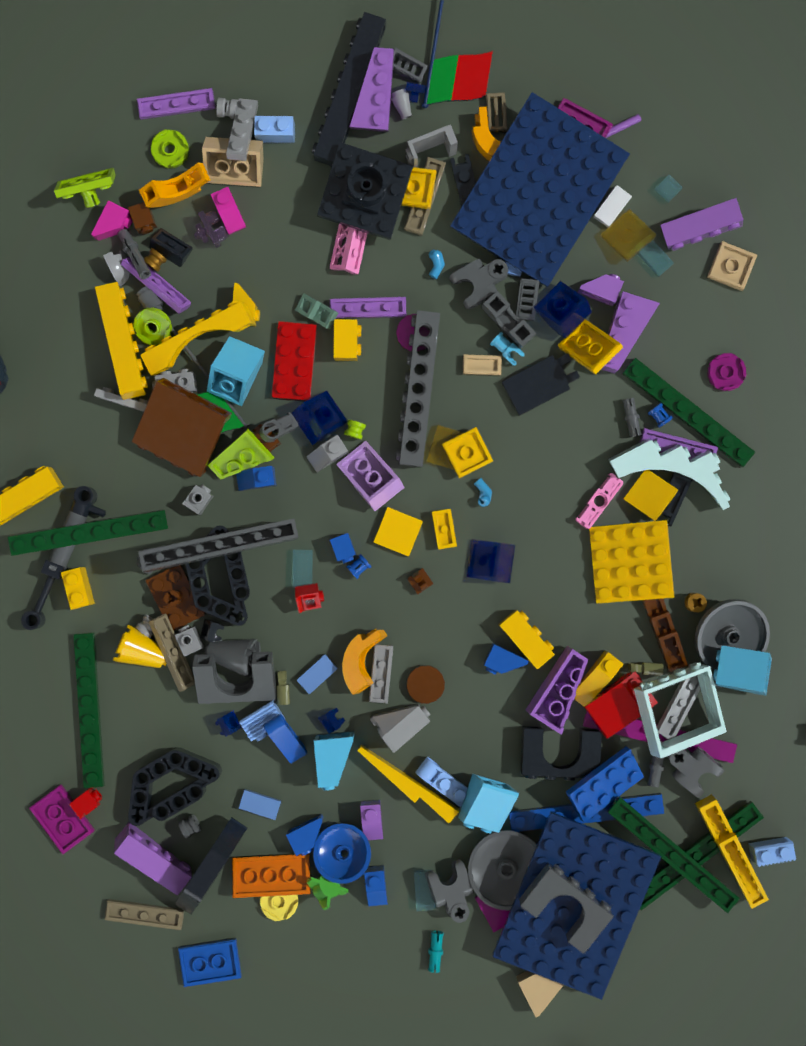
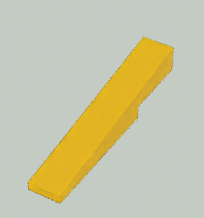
M362 744L358 747V752L414 803L421 798L448 823L459 813V809L385 759Z
M711 794L696 802L695 805L751 909L768 901L769 899L717 799Z

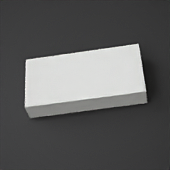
M616 185L596 212L594 218L609 228L632 196Z

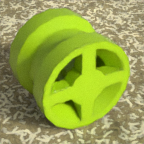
M348 420V428L344 431V435L362 440V431L366 425Z

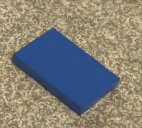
M236 938L178 948L184 987L242 977Z

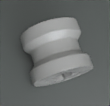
M145 614L142 622L137 623L136 628L143 635L151 638L153 632L148 621L153 618Z

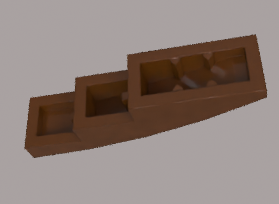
M664 599L642 600L669 672L688 666L678 633L674 629Z

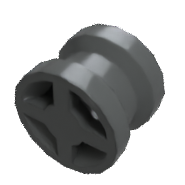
M194 814L190 815L188 819H182L178 822L179 828L186 839L190 838L193 833L201 832L200 823Z

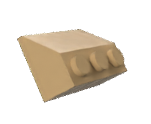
M205 138L202 154L203 164L210 178V181L207 183L261 187L263 141L251 140L246 161L227 159L226 152L229 138Z

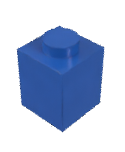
M349 533L330 539L337 561L342 560L344 564L354 560L353 556L356 555Z

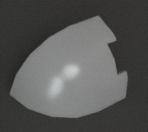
M122 250L115 255L112 252L103 255L120 287L130 277V272L121 265L123 259L127 258Z

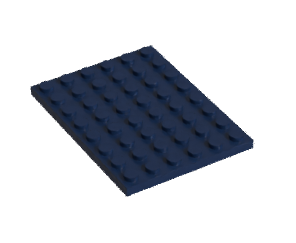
M532 92L450 227L548 287L630 153Z
M550 811L492 956L602 1000L661 859V855ZM547 863H550L552 866L554 864L558 865L564 871V875L568 878L572 876L580 883L579 886L584 890L588 888L596 895L595 898L600 902L604 900L611 906L613 918L584 954L571 945L566 937L567 932L575 924L582 912V904L578 899L570 895H559L546 905L537 918L520 906L519 898Z

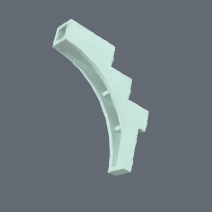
M648 438L608 459L618 478L644 470L677 472L700 483L713 496L722 510L730 507L728 503L730 497L725 490L722 491L719 485L722 482L718 474H714L715 471L720 469L718 466L720 460L716 453L712 454L709 450L689 460L688 458L691 456L686 447L677 444L659 454L661 448L657 441H652V439Z

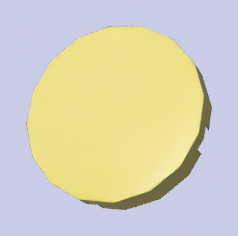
M298 895L260 897L262 912L271 920H286L297 909Z

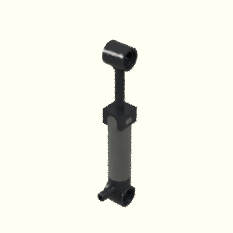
M81 486L75 490L74 500L62 527L85 523L89 512L102 518L105 517L106 510L93 505L98 497L95 489ZM85 491H88L90 495L87 501L82 499V494ZM75 545L53 549L49 559L45 561L41 573L48 575L34 609L24 613L21 618L22 626L25 629H39L45 624V615L41 611L55 578L58 580L62 579L61 572L68 570L67 564ZM32 615H34L37 618V623L35 625L31 624L30 617Z

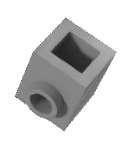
M187 625L179 629V634L175 635L184 656L204 648L196 627L190 628Z

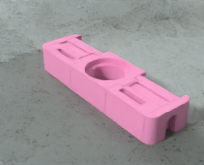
M613 473L608 474L610 477L606 478L600 489L597 488L586 503L585 508L575 518L586 529L592 527L623 485V481L616 478V475ZM596 496L604 498V504L601 507L596 506L594 503Z

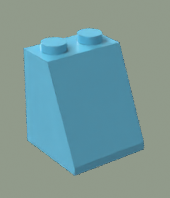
M229 336L211 365L207 392L242 406L262 365L265 351Z
M721 646V650H717L716 661L719 662V665L713 674V680L716 681L717 686L764 696L767 695L772 661L770 653L729 646Z
M354 731L316 735L314 750L318 788L333 790L335 786H338L354 740Z
M472 774L458 818L468 828L474 829L476 826L486 833L491 834L492 831L499 833L519 793L507 783Z

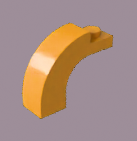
M479 107L478 114H475V126L477 127H473L472 137L480 154L490 161L501 141L495 139L489 131L487 107Z
M198 162L175 178L164 181L152 180L139 189L146 207H163L180 202L201 191L200 187L209 182L210 178L204 164Z
M374 629L367 633V637L365 634H358L346 648L342 670L344 680L352 695L359 694L374 684L366 671L365 658L373 646L388 636L384 630Z

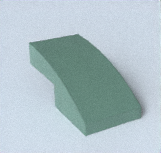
M303 293L295 309L300 314L327 329L331 328L334 319H336L339 313Z

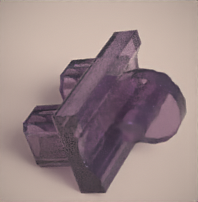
M215 210L206 214L204 211L199 212L198 214L205 228H202L201 224L195 226L197 232L194 234L195 239L202 238L203 242L207 243L209 241L207 235L209 234L215 247H220V242L225 240L228 235L223 226L213 230L211 225L220 221Z

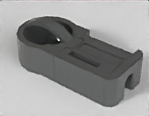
M288 412L277 420L273 419L265 422L259 430V435L265 442H274L276 439L294 431L298 427V422L292 413ZM273 430L275 431V437H270L267 435Z

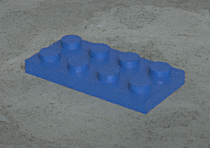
M625 746L568 789L566 793L580 820L585 823L644 778L631 749Z

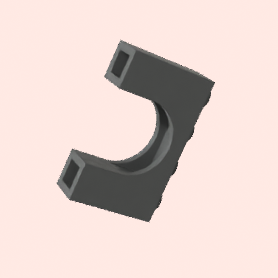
M253 652V677L241 684L228 683L220 678L216 670L214 654L195 655L193 673L198 704L276 700L277 687L273 652Z
M547 863L519 898L520 906L537 918L546 905L559 895H570L578 899L582 904V912L578 920L567 932L566 937L571 945L584 954L613 918L611 906L604 900H601V902L595 898L596 895L588 888L585 890L579 886L580 883L572 876L568 878L564 875V871L558 865L554 864L552 866L550 863Z

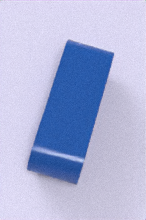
M281 714L263 724L267 734L289 763L292 764L308 754L302 741Z

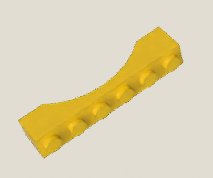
M238 300L233 301L227 305V309L223 311L221 309L211 313L212 317L206 320L205 318L199 319L194 322L195 326L191 328L185 327L178 331V335L162 339L161 344L157 346L154 344L145 348L146 352L142 353L141 357L150 375L157 376L160 372L172 368L183 348L202 334L216 330L240 332L255 324L246 303L238 302Z

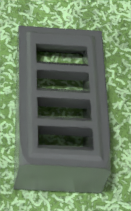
M394 47V60L397 58L398 61L397 64L393 63V73L420 84L428 65ZM402 61L406 62L403 68L400 67ZM409 64L413 65L410 72L407 71ZM419 67L420 70L416 76L414 75V72L416 68Z
M520 279L516 316L521 320L535 321L539 280ZM523 287H534V290L523 289ZM523 294L533 295V298L522 297V295H523ZM522 302L532 303V306L521 305V303H522ZM531 310V314L520 313V311Z

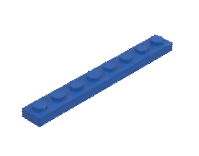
M661 793L622 798L642 816L664 814ZM616 799L585 823L616 820L607 812ZM572 804L510 811L509 813L511 830L517 832L543 829L550 811L582 824L584 822L580 820Z

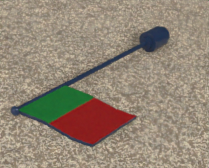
M440 0L424 103L421 104L424 109L428 108L430 104L445 101H471L486 96L493 51L479 55H452L435 59L444 0Z

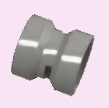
M219 97L217 101V117L224 118L229 116L231 119H234L238 100L231 99L229 101Z

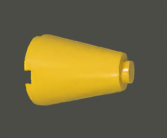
M127 625L126 629H129V631L123 633L115 652L119 654L118 658L113 657V661L161 668L162 665L166 666L167 663L158 643L143 635L133 626Z

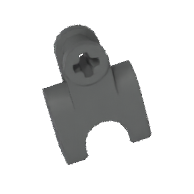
M477 259L452 273L449 280L456 285L464 281L473 284V293L464 300L465 309L470 310L488 300L497 291L495 285L507 278L508 267L500 259L494 260L485 266L481 259ZM495 268H503L502 274L494 273L496 271Z
M699 746L693 752L686 748L667 756L670 763L677 768L672 773V776L697 798L704 794L701 784L698 783V779L703 773L708 772L720 777L725 772L721 764Z
M458 859L451 864L453 874L449 880L440 881L438 875L433 870L425 872V878L436 908L444 905L447 914L455 922L462 923L469 917V909L465 897L473 894V890L465 865Z

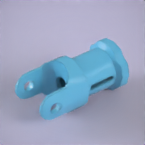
M502 332L490 343L512 365H517V363L511 357V351H516L520 356L525 355L516 344L509 342Z

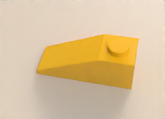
M604 651L578 684L575 700L581 705L586 706L612 680L623 666V663L608 651Z

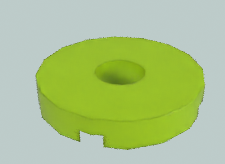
M170 129L163 130L153 138L151 154L160 166L168 169L177 168L187 160L189 145L186 138L180 132ZM167 145L175 146V150L172 153L165 152Z
M154 307L145 308L134 318L133 327L137 333L136 335L145 344H161L162 339L171 335V321L167 314L160 309ZM148 323L155 324L157 330H151L148 326Z

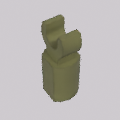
M642 662V664L629 663L628 671L642 672L643 675H663L664 666L662 663Z
M279 671V685H277L278 705L290 704L289 684H287V672Z

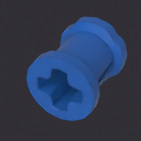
M662 403L648 412L658 423V428L673 418L664 410Z
M360 554L354 563L348 564L346 567L358 579L362 572L367 568L370 569L372 566Z

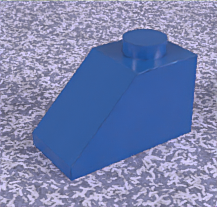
M273 466L247 469L236 474L238 491L277 486Z
M492 643L483 665L486 666V671L496 675L497 672L502 674L525 666L529 661Z
M322 814L287 831L286 836L296 856L299 854L304 856L312 851L323 821Z
M384 865L370 866L364 873L368 906L388 905Z

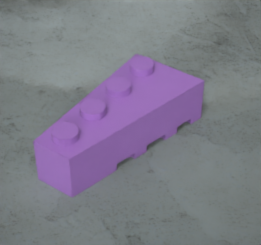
M374 47L350 124L351 129L389 132L394 49Z
M737 198L661 224V229L668 250L672 249L675 251L683 248L685 244H695L704 238L715 237L721 233L738 229L743 226V217Z
M624 291L621 293L607 334L620 342L623 348L601 370L615 374L620 369L660 303Z
M566 646L525 710L531 716L562 735L565 721L568 719L572 701L575 699L576 690L581 682L588 659L569 646Z
M130 822L126 824L115 838V855L177 896L192 878L191 867L187 863L178 860L172 853L165 850Z

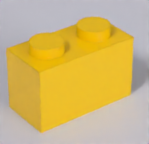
M334 319L335 361H357L358 356H361V344H358V337H361L362 326L358 325L357 320Z
M85 567L61 572L71 610L95 604Z

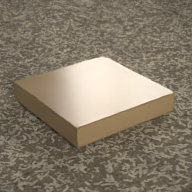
M721 241L707 278L743 291L757 254Z

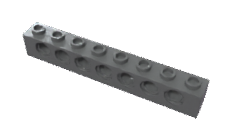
M417 310L416 315H412L411 326L414 327V334H410L409 346H412V353H408L407 365H410L409 373L406 372L404 384H408L407 392H403L402 403H406L405 411L401 410L400 422H403V430H399L398 441H401V449H397L396 460H399V465L423 467L440 313ZM426 327L429 330V335L426 337L421 336L419 329ZM417 347H425L427 354L420 356L417 353ZM415 366H423L425 373L423 375L416 374L414 371ZM415 384L421 385L422 393L415 394L412 391V386ZM412 403L419 404V413L411 412L410 405ZM410 422H415L418 425L417 432L412 433L408 430ZM408 441H413L416 444L415 451L409 452L406 449Z

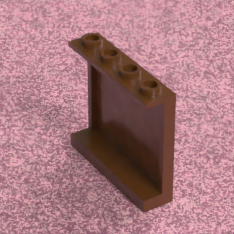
M162 378L155 384L132 442L137 444V447L154 453L157 458L166 459L173 466L187 470L190 475L201 477L207 471L205 468L225 423L230 419L232 413Z

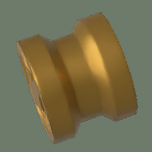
M151 248L148 257H144V261L152 269L159 272L161 264L165 263L167 259Z
M691 593L686 596L684 604L689 611L699 613L706 608L707 601L702 594Z

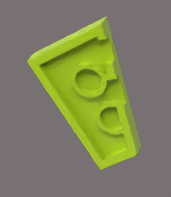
M248 429L217 456L208 467L221 480L240 473L245 469L269 462L275 457Z

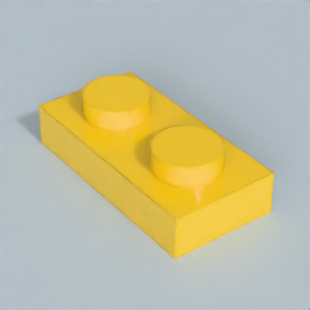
M451 509L433 511L432 517L438 550L457 547Z

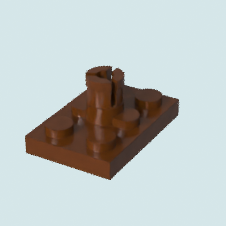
M182 565L174 566L145 580L161 613L167 614L173 630L206 615L205 612L198 610L194 604L189 578ZM198 599L197 603H198V605H199L200 607H202V605H201V603H200V601H199V599Z

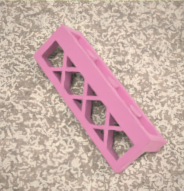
M339 224L329 269L359 274L367 233L351 227L346 228L344 225ZM346 237V243L342 246V240ZM342 256L341 265H337L338 259Z

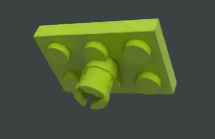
M114 168L58 181L54 189L56 198L68 199L73 197L75 193L81 192L86 208L100 204L95 188L104 190L111 187L116 176Z

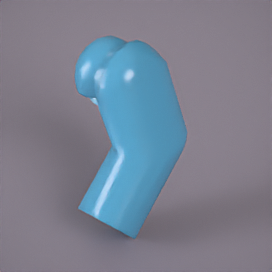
M431 250L429 258L433 261L434 266L429 276L437 279L445 263L443 255L439 250Z
M480 478L474 485L480 491L478 504L481 507H485L491 502L492 490Z

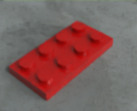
M278 321L272 398L301 401L311 400L317 325Z

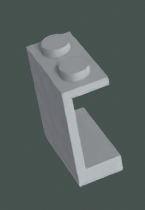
M451 124L407 141V149H405L407 164L418 168L417 153L443 143L449 157L456 155L458 141Z

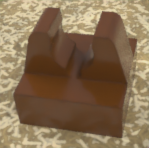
M423 568L407 578L417 594L433 585V582Z

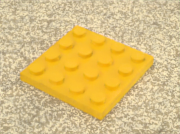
M667 520L589 528L596 604L675 597Z

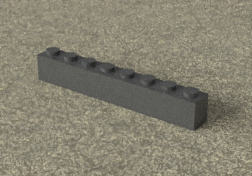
M289 519L139 551L138 553L142 571L146 573L294 541L299 537L295 519Z

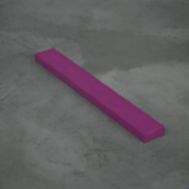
M586 710L583 726L600 730ZM636 719L615 733L616 735L647 742L642 720ZM679 730L676 737L687 733V731ZM659 735L660 743L668 740ZM711 738L687 748L693 752L699 746L714 759L733 763L737 744Z

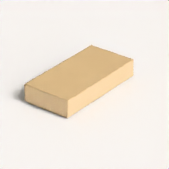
M463 355V374L501 376L502 356Z

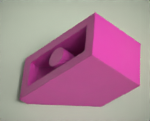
M229 187L212 193L211 197L228 234L230 235L246 228Z
M108 200L91 235L100 241L118 235L119 231L129 228L133 221L129 210Z

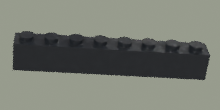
M364 12L363 17L358 19L356 25L358 31L356 36L353 35L351 38L350 47L352 48L350 53L345 55L343 63L345 68L339 72L337 79L339 84L337 89H334L332 92L331 107L326 109L324 116L326 118L325 124H321L319 128L318 143L315 142L312 148L314 160L331 167L339 143L346 142L374 47L379 48L386 29V19Z

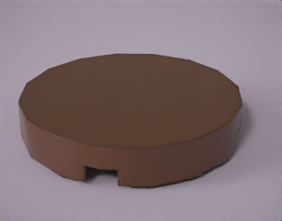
M421 665L409 674L407 689L409 695L415 701L429 704L437 701L442 696L445 689V681L437 668L430 665Z

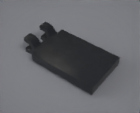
M568 353L557 360L552 355L502 381V385L519 416L570 390L568 384L580 378L577 370L566 375L562 368L563 365L571 361Z

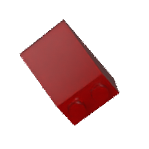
M636 671L625 673L584 706L606 739L641 717L634 688L639 687L643 681ZM649 693L648 696L652 708L658 702L653 697V695Z

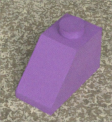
M606 274L581 285L577 293L613 306L617 301L624 281L620 280V277L617 275Z
M380 800L361 801L363 833L368 840L383 839Z

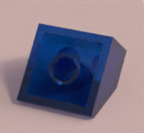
M561 281L534 307L545 322L565 339L592 313L588 300Z
M328 391L303 402L291 413L312 445L325 439L347 424L348 421Z
M472 539L467 577L510 583L515 545Z

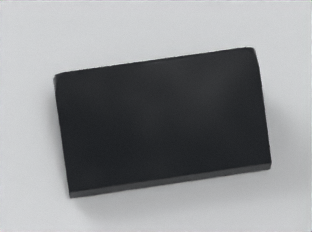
M162 228L150 239V249L153 248L179 267H182L193 250V247Z

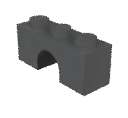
M498 291L483 303L482 309L520 349L535 337L536 332L524 319L521 320L514 314L510 304Z

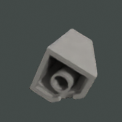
M419 704L374 714L370 717V720L374 726L377 725L381 738L394 753L430 722L429 716L431 714L425 706L420 707Z

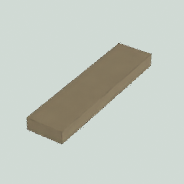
M428 157L424 169L437 171L431 202L432 208L446 163ZM411 207L404 230L422 236L431 208Z
M162 614L148 621L179 692L194 685V676L175 638V633L167 614Z
M112 899L107 900L105 920L175 930L182 929L184 918L183 909Z

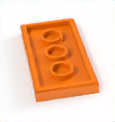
M299 854L297 856L279 855L232 858L233 898L311 894V888L307 884V879L310 878V854L304 856Z

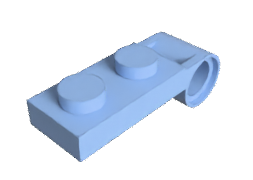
M426 757L415 773L461 807L468 787L443 770L431 758Z

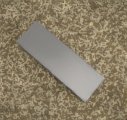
M376 644L374 646L371 674L374 684L370 686L369 702L388 704L393 646Z

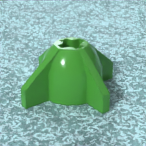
M322 875L317 878L310 877L307 879V884L311 888L313 895L318 899L323 910L330 908V899L337 895L348 893V889L340 887L339 883L331 882Z

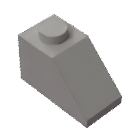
M336 435L320 445L307 458L318 473L349 452L340 437Z

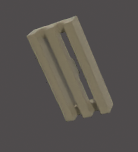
M505 92L486 93L490 133L507 132ZM499 97H501L502 126H499V115H498V98H499ZM490 98L494 100L495 127H492Z

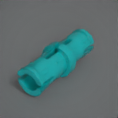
M433 930L431 932V947L428 949L430 954L428 971L434 973L435 969L436 973H439L441 956L444 951L442 949L444 932L438 931L437 935L436 930Z

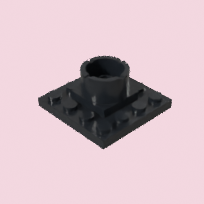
M340 142L317 217L391 240L413 166Z

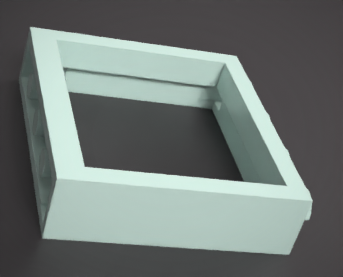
M701 662L692 663L687 669L674 670V673L671 675L658 676L657 680L642 682L639 687L634 688L651 755L664 758L727 732L710 666L701 664ZM697 675L709 724L660 743L648 694Z

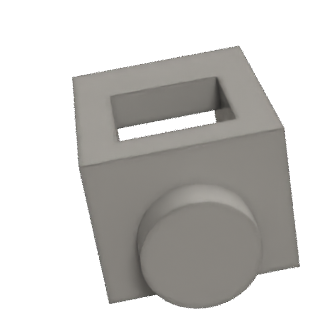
M195 485L182 504L195 513L202 515L214 496L210 494L211 489L205 485ZM198 494L202 497L199 502L195 500V496Z

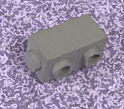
M181 369L179 373L171 374V371L160 372V375L155 376V381L152 382L154 389L156 382L165 378L192 393H198L196 374L193 371L190 372V369Z

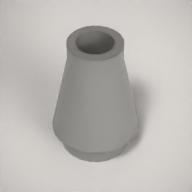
M406 89L393 92L391 94V101L400 114L401 119L404 120L412 117L409 93L406 92Z

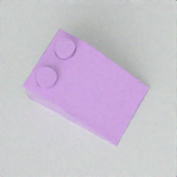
M367 441L363 442L336 464L374 511L378 510L405 488L399 477Z

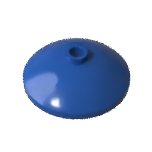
M332 825L326 828L315 842L313 850L314 863L319 873L331 882L339 884L353 882L365 873L370 864L371 846L369 840L359 828L353 825ZM343 850H346L348 852V855L346 857L342 856Z

